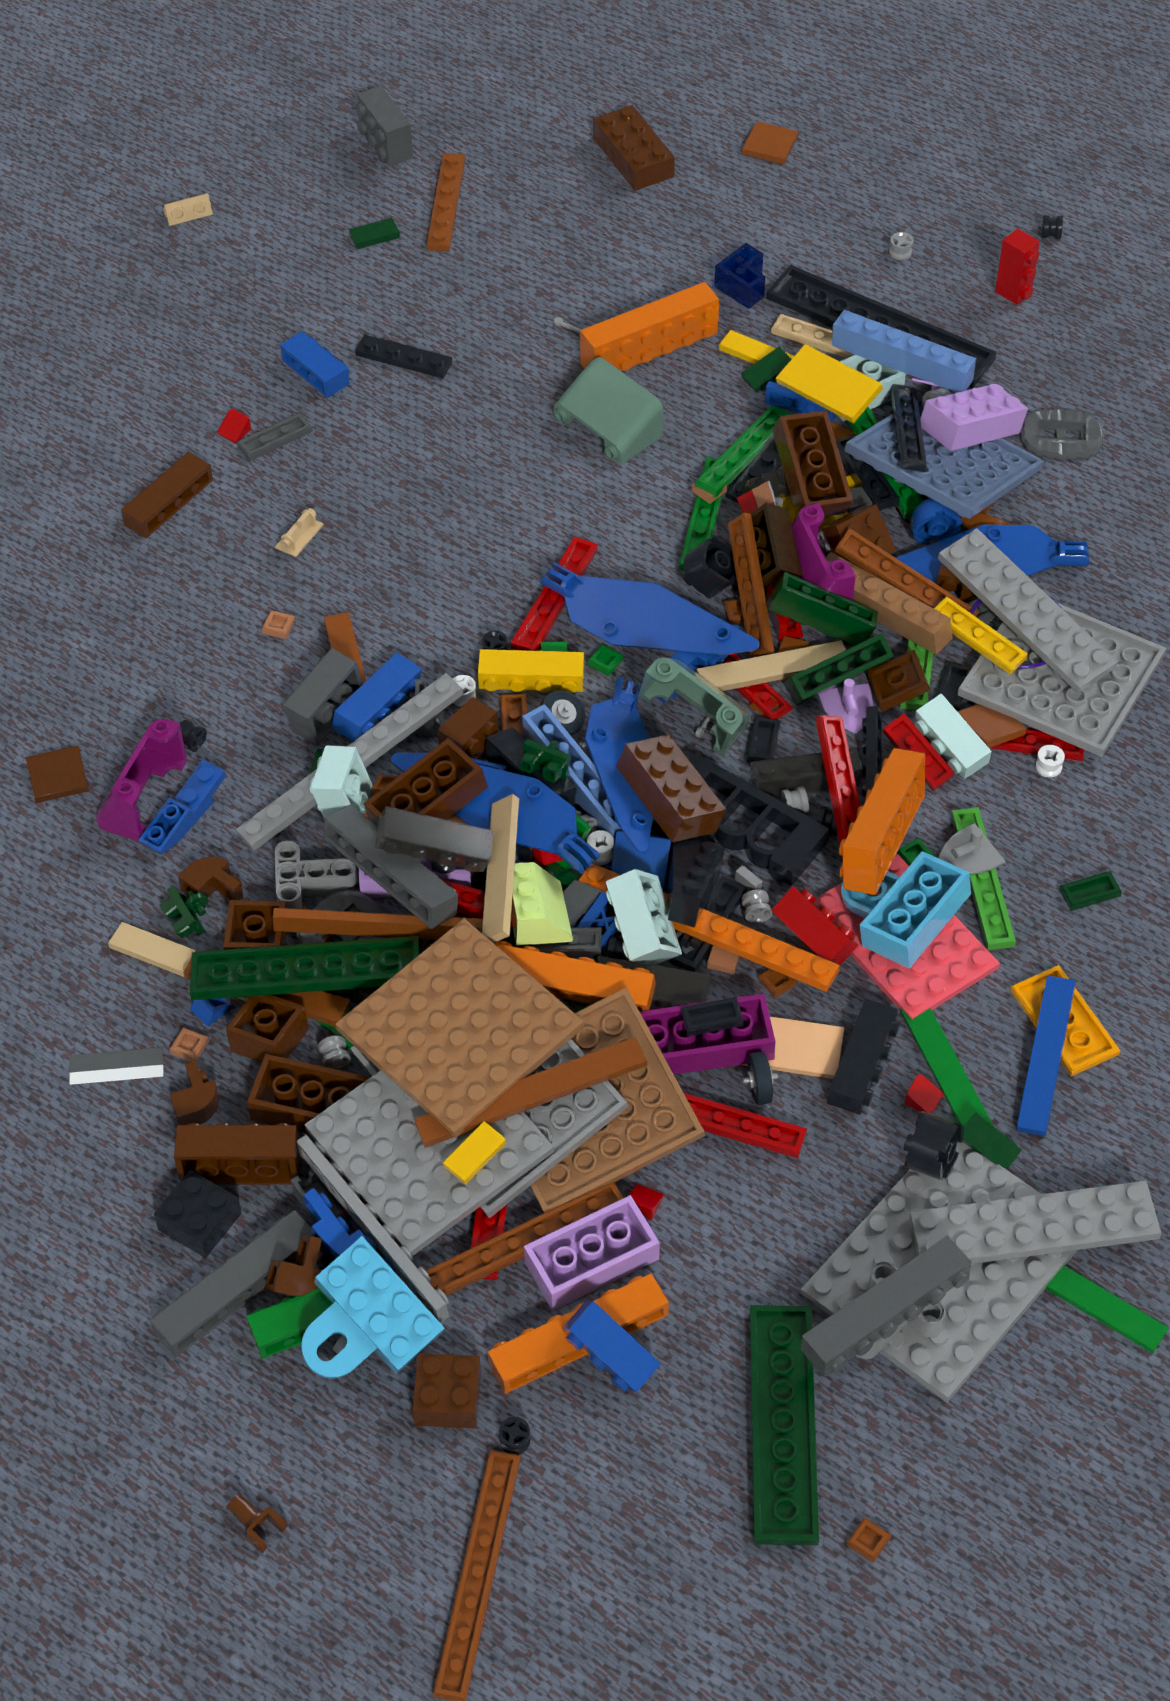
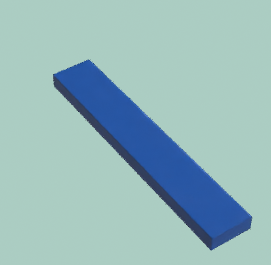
M1047 976L1017 1123V1131L1046 1136L1076 980Z

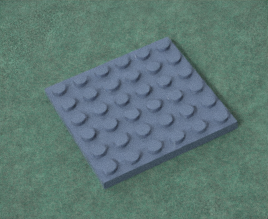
M923 396L918 398L920 418L924 409L922 405ZM893 414L846 442L844 449L845 452L851 454L855 459L866 462L873 466L875 470L888 474L895 481L910 486L917 493L932 498L954 510L959 516L968 519L1040 471L1044 464V460L1002 438L950 451L922 429L927 462L925 472L900 468Z

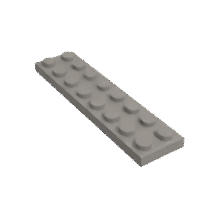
M978 529L973 530L939 552L938 560L1077 693H1080L1117 667L1118 661Z
M1147 1181L910 1212V1222L918 1255L948 1235L971 1260V1264L1156 1240L1161 1237V1230Z

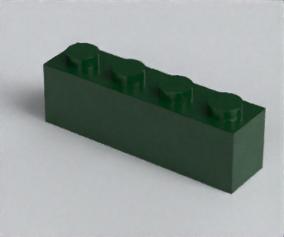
M786 572L783 573L773 590L769 610L774 611L778 615L786 616L800 622L802 625L812 627L825 635L833 636L854 646L868 640L877 625L878 611Z
M883 633L791 676L784 683L794 703L798 705L844 683L846 679H853L886 663L894 655Z

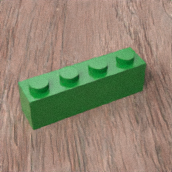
M318 1287L306 1295L289 1296L283 1299L281 1303L271 1307L258 1308L252 1314L246 1316L261 1359L302 1344L303 1335L308 1326L333 1304Z

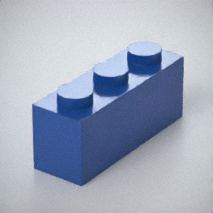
M303 331L280 344L282 361L325 397L328 398L349 385V369L347 365L338 361L329 350H325L313 337L310 338Z
M586 1300L562 1328L568 1334L566 1340L577 1350L581 1348L586 1350L591 1355L588 1360L600 1371L606 1369L612 1374L613 1378L611 1381L623 1392L627 1389L638 1392L661 1364L594 1301Z

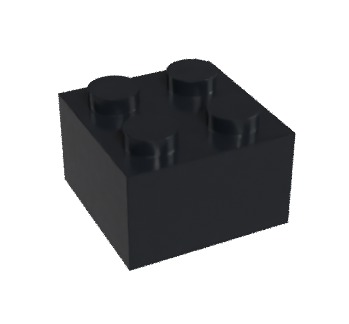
M190 1169L157 1209L154 1217L159 1231L206 1259L242 1212L238 1197Z

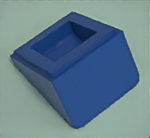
M226 998L194 1000L190 1010L208 1027L233 1009L234 1006Z

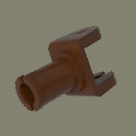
M240 1492L226 1506L227 1510H230L246 1525V1540L261 1553L267 1549V1545L255 1531L266 1519L281 1532L288 1527L286 1522L272 1508L268 1507L264 1511L261 1510L259 1512Z

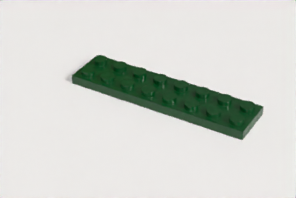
M418 936L192 952L190 997L191 1000L381 987L419 956Z
M750 1305L754 1545H819L814 1369L812 1362L801 1351L802 1335L812 1329L811 1306Z

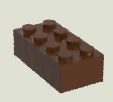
M633 105L593 118V139L634 191L674 177V155Z
M827 410L780 416L772 432L796 516L803 507L816 503L820 504L824 517L844 514L853 502Z
M670 735L625 744L616 768L672 843L717 831L726 808Z
M447 738L363 804L370 821L408 851L486 790L488 785L483 769Z
M265 1054L247 1101L250 1120L269 1125L279 1123L296 1125L297 1131L309 1133L305 1127L307 1122L371 1077Z
M197 1123L177 1125L174 1160L179 1179L181 1181L191 1169L216 1185H291V1179L300 1176L301 1156L296 1142L299 1140L296 1125L286 1123L276 1125H259L256 1123L246 1125H230L226 1123H219L217 1125H200Z

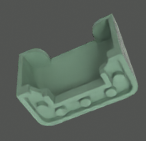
M601 357L595 358L584 368L554 405V416L557 421L569 424L574 418L604 440L605 455L608 459L615 460L620 465L663 436L664 411L659 399Z
M663 657L655 660L645 672L638 696L650 703L656 697H663V699L668 701L675 692L716 721L710 730V733L716 739L713 751L724 757L746 730L750 721L748 710L682 661Z

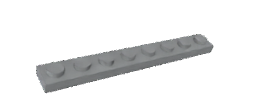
M307 1135L297 1140L300 1156L316 1173L318 1178L360 1229L373 1238L379 1252L390 1261L397 1274L440 1323L449 1318L447 1309L449 1301L446 1295L439 1288L435 1290L430 1284L431 1279L422 1267L417 1269L411 1262L413 1257L404 1245L401 1247L397 1245L394 1241L396 1238L389 1226L386 1224L382 1226L377 1221L378 1216L369 1203L365 1205L359 1199L361 1197L356 1187L351 1182L347 1184L343 1180V1173L335 1162L329 1163L325 1158L327 1155L322 1146L317 1141L313 1143Z

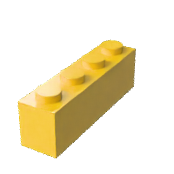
M480 649L478 666L479 689H486L488 691L502 689L514 692L537 690L542 693L549 691L583 692L584 652Z

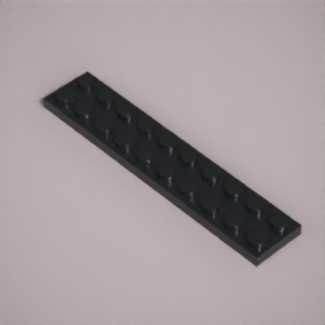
M790 265L767 291L768 300L833 327L841 313L846 310L976 358L974 378L969 385L973 388L996 360V351L793 265Z

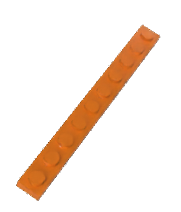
M592 863L585 870L579 882L606 893L608 890L606 881L620 876V874ZM663 892L668 907V894ZM703 909L695 928L672 921L674 929L825 992H828L839 973L840 965L705 909Z

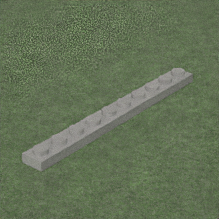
M445 673L347 747L357 748L366 768L464 694L462 687ZM316 770L236 829L238 835L253 851L317 805L313 794L310 792V781L314 778Z

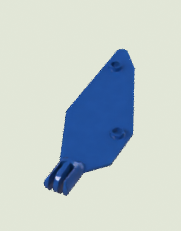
M981 525L895 557L936 584L940 566H945L938 560L939 552L973 530L978 529L1027 576L1054 566H1089L1088 541H1055L1034 525Z
M555 562L552 564L553 569L549 568L546 572L547 577L543 576L540 580L542 585L565 597L572 623L611 645L709 655H727L755 651L759 647V641L756 638L656 583L578 576Z
M621 677L615 680L612 699L591 706L585 742L617 824L635 850L640 853H646L653 816L616 768V765L626 743L649 739L637 710L640 685L637 684L632 693L633 681L627 680L623 690H621L623 678Z
M396 753L391 757V761L398 769L405 772L428 753ZM479 765L483 769L488 788L455 813L456 816L477 833L490 837L492 804L514 794L519 798L516 844L557 854L581 874L585 871L584 867L589 868L592 865L591 858L596 861L600 857V853L577 835L575 808L540 780Z

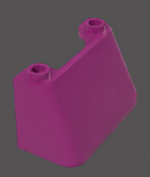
M816 503L803 507L791 523L803 574L799 578L853 601L856 575L851 566L842 560L827 562L820 549L817 536L819 526L824 521V512L820 504Z
M158 719L150 724L96 813V820L100 829L136 841L140 839L146 830V826L142 825L139 821L141 817L140 813L137 812L136 802L151 774L164 777L166 772L171 769L182 771L187 763L180 723L168 719Z

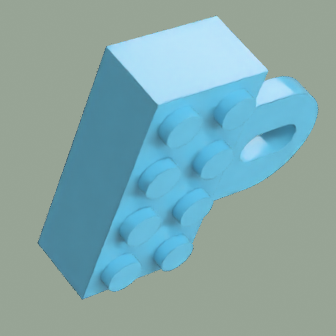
M922 851L901 877L889 871L887 872L878 890L881 892L879 895L869 896L865 893L846 890L843 888L842 883V900L848 910L865 918L860 924L862 947L910 969L971 895L970 874L968 871Z
M361 1236L315 1277L314 1283L333 1304L308 1326L303 1335L301 1351L308 1368L324 1378L334 1379L346 1376L374 1351L397 1374L418 1353H421L445 1328ZM333 1334L343 1335L347 1342L346 1347L330 1361L320 1360L317 1356L318 1347Z

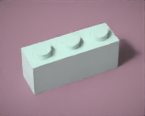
M942 694L916 710L915 727L923 736L926 735L939 755L942 754L950 768L955 772L954 774L959 773L965 779L989 763L992 751Z

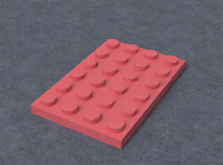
M896 853L888 871L901 877L909 866ZM842 883L817 897V900L814 902L820 909L822 906L829 909L836 916L833 921L838 926L843 923L855 934L852 939L858 946L850 956L899 1010L903 1009L911 1019L929 1008L931 1010L935 1009L1000 967L997 959L955 915H953L909 969L862 947L860 924L865 918L851 912L844 905L841 893ZM878 891L876 895H871V894H867V895H869V896H877V895H879L881 892Z

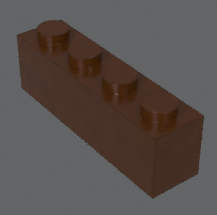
M187 452L121 509L124 526L147 539L213 481L211 465Z

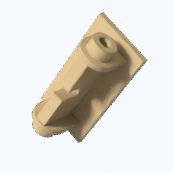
M208 193L164 204L165 208H163L169 226L213 214Z
M305 509L302 512V516L290 530L281 536V540L275 548L297 557L324 524L316 520V512L313 509Z

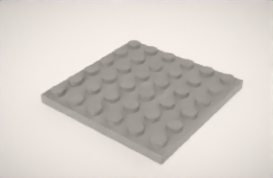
M1059 604L1075 622L1118 661L1117 667L1080 693H1077L1048 664L1035 668L1016 669L1010 675L981 654L959 687L958 696L1015 718L1023 724L1103 757L1163 659L1166 648ZM1004 622L1001 624L997 632L1028 653L1027 659L1021 665L1035 664L1043 661Z
M379 1071L307 1122L305 1127L314 1140L322 1146L331 1161L337 1164L348 1182H351L356 1187L366 1204L369 1203L373 1207L383 1225L389 1226L400 1246L404 1245L412 1256L555 1152L554 1146L524 1112L488 1124L506 1139L507 1144L465 1185L444 1168L443 1162L475 1130L425 1148L414 1118L428 1113L388 1076Z

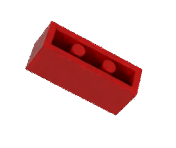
M1018 228L1003 239L995 288L996 293L1016 305L1023 300H1028L1034 289L1032 287L1037 272L1035 269L1039 258L1038 251L1040 245L1039 240Z
M792 886L771 911L816 955L841 965L858 946L852 939L855 934L843 923L838 926L833 921L836 916L825 906H822L820 909L814 903L817 898L806 888L801 891Z

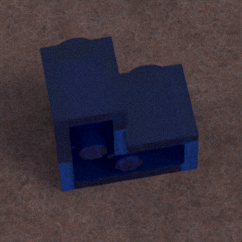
M748 243L743 244L715 265L714 287L750 309L764 298L766 278L762 274L764 253Z

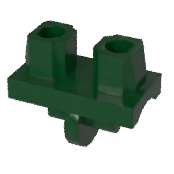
M526 739L523 743L520 770L529 774L535 769L543 771L542 776L545 780L553 783L559 778L566 780L570 775L568 767L571 755L559 751L560 743L553 740L548 746Z
M174 885L167 889L170 897L159 906L170 920L181 913L182 917L171 924L175 933L181 938L188 936L192 932L198 935L205 933L206 930L196 913L199 916L206 914L205 908L209 903L207 896L203 893L195 894L194 891H190L187 894V899L184 894H179Z

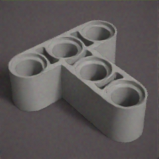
M282 841L275 847L277 901L285 902L286 908L302 909V897L331 896L343 890H355L357 884L356 867L349 859L300 861V849L295 842Z
M883 1260L873 1264L870 1270L868 1289L880 1282L877 1280L878 1278H886L899 1268L889 1261ZM941 1302L935 1305L930 1303L922 1309V1312L916 1319L911 1322L904 1321L890 1337L886 1339L881 1337L873 1343L872 1348L862 1356L857 1354L856 1356L861 1359L875 1357L906 1324L924 1337L937 1336L943 1329L946 1311L944 1305ZM930 1315L935 1317L936 1320H927L924 1316Z

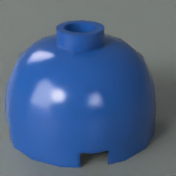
M932 498L922 501L912 513L911 527L914 539L918 543L926 545L929 544V540H944L959 534L961 531V516Z

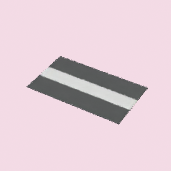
M163 1047L70 1055V1085L163 1077Z

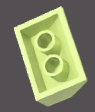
M534 862L515 863L511 921L516 945L573 942L561 882Z

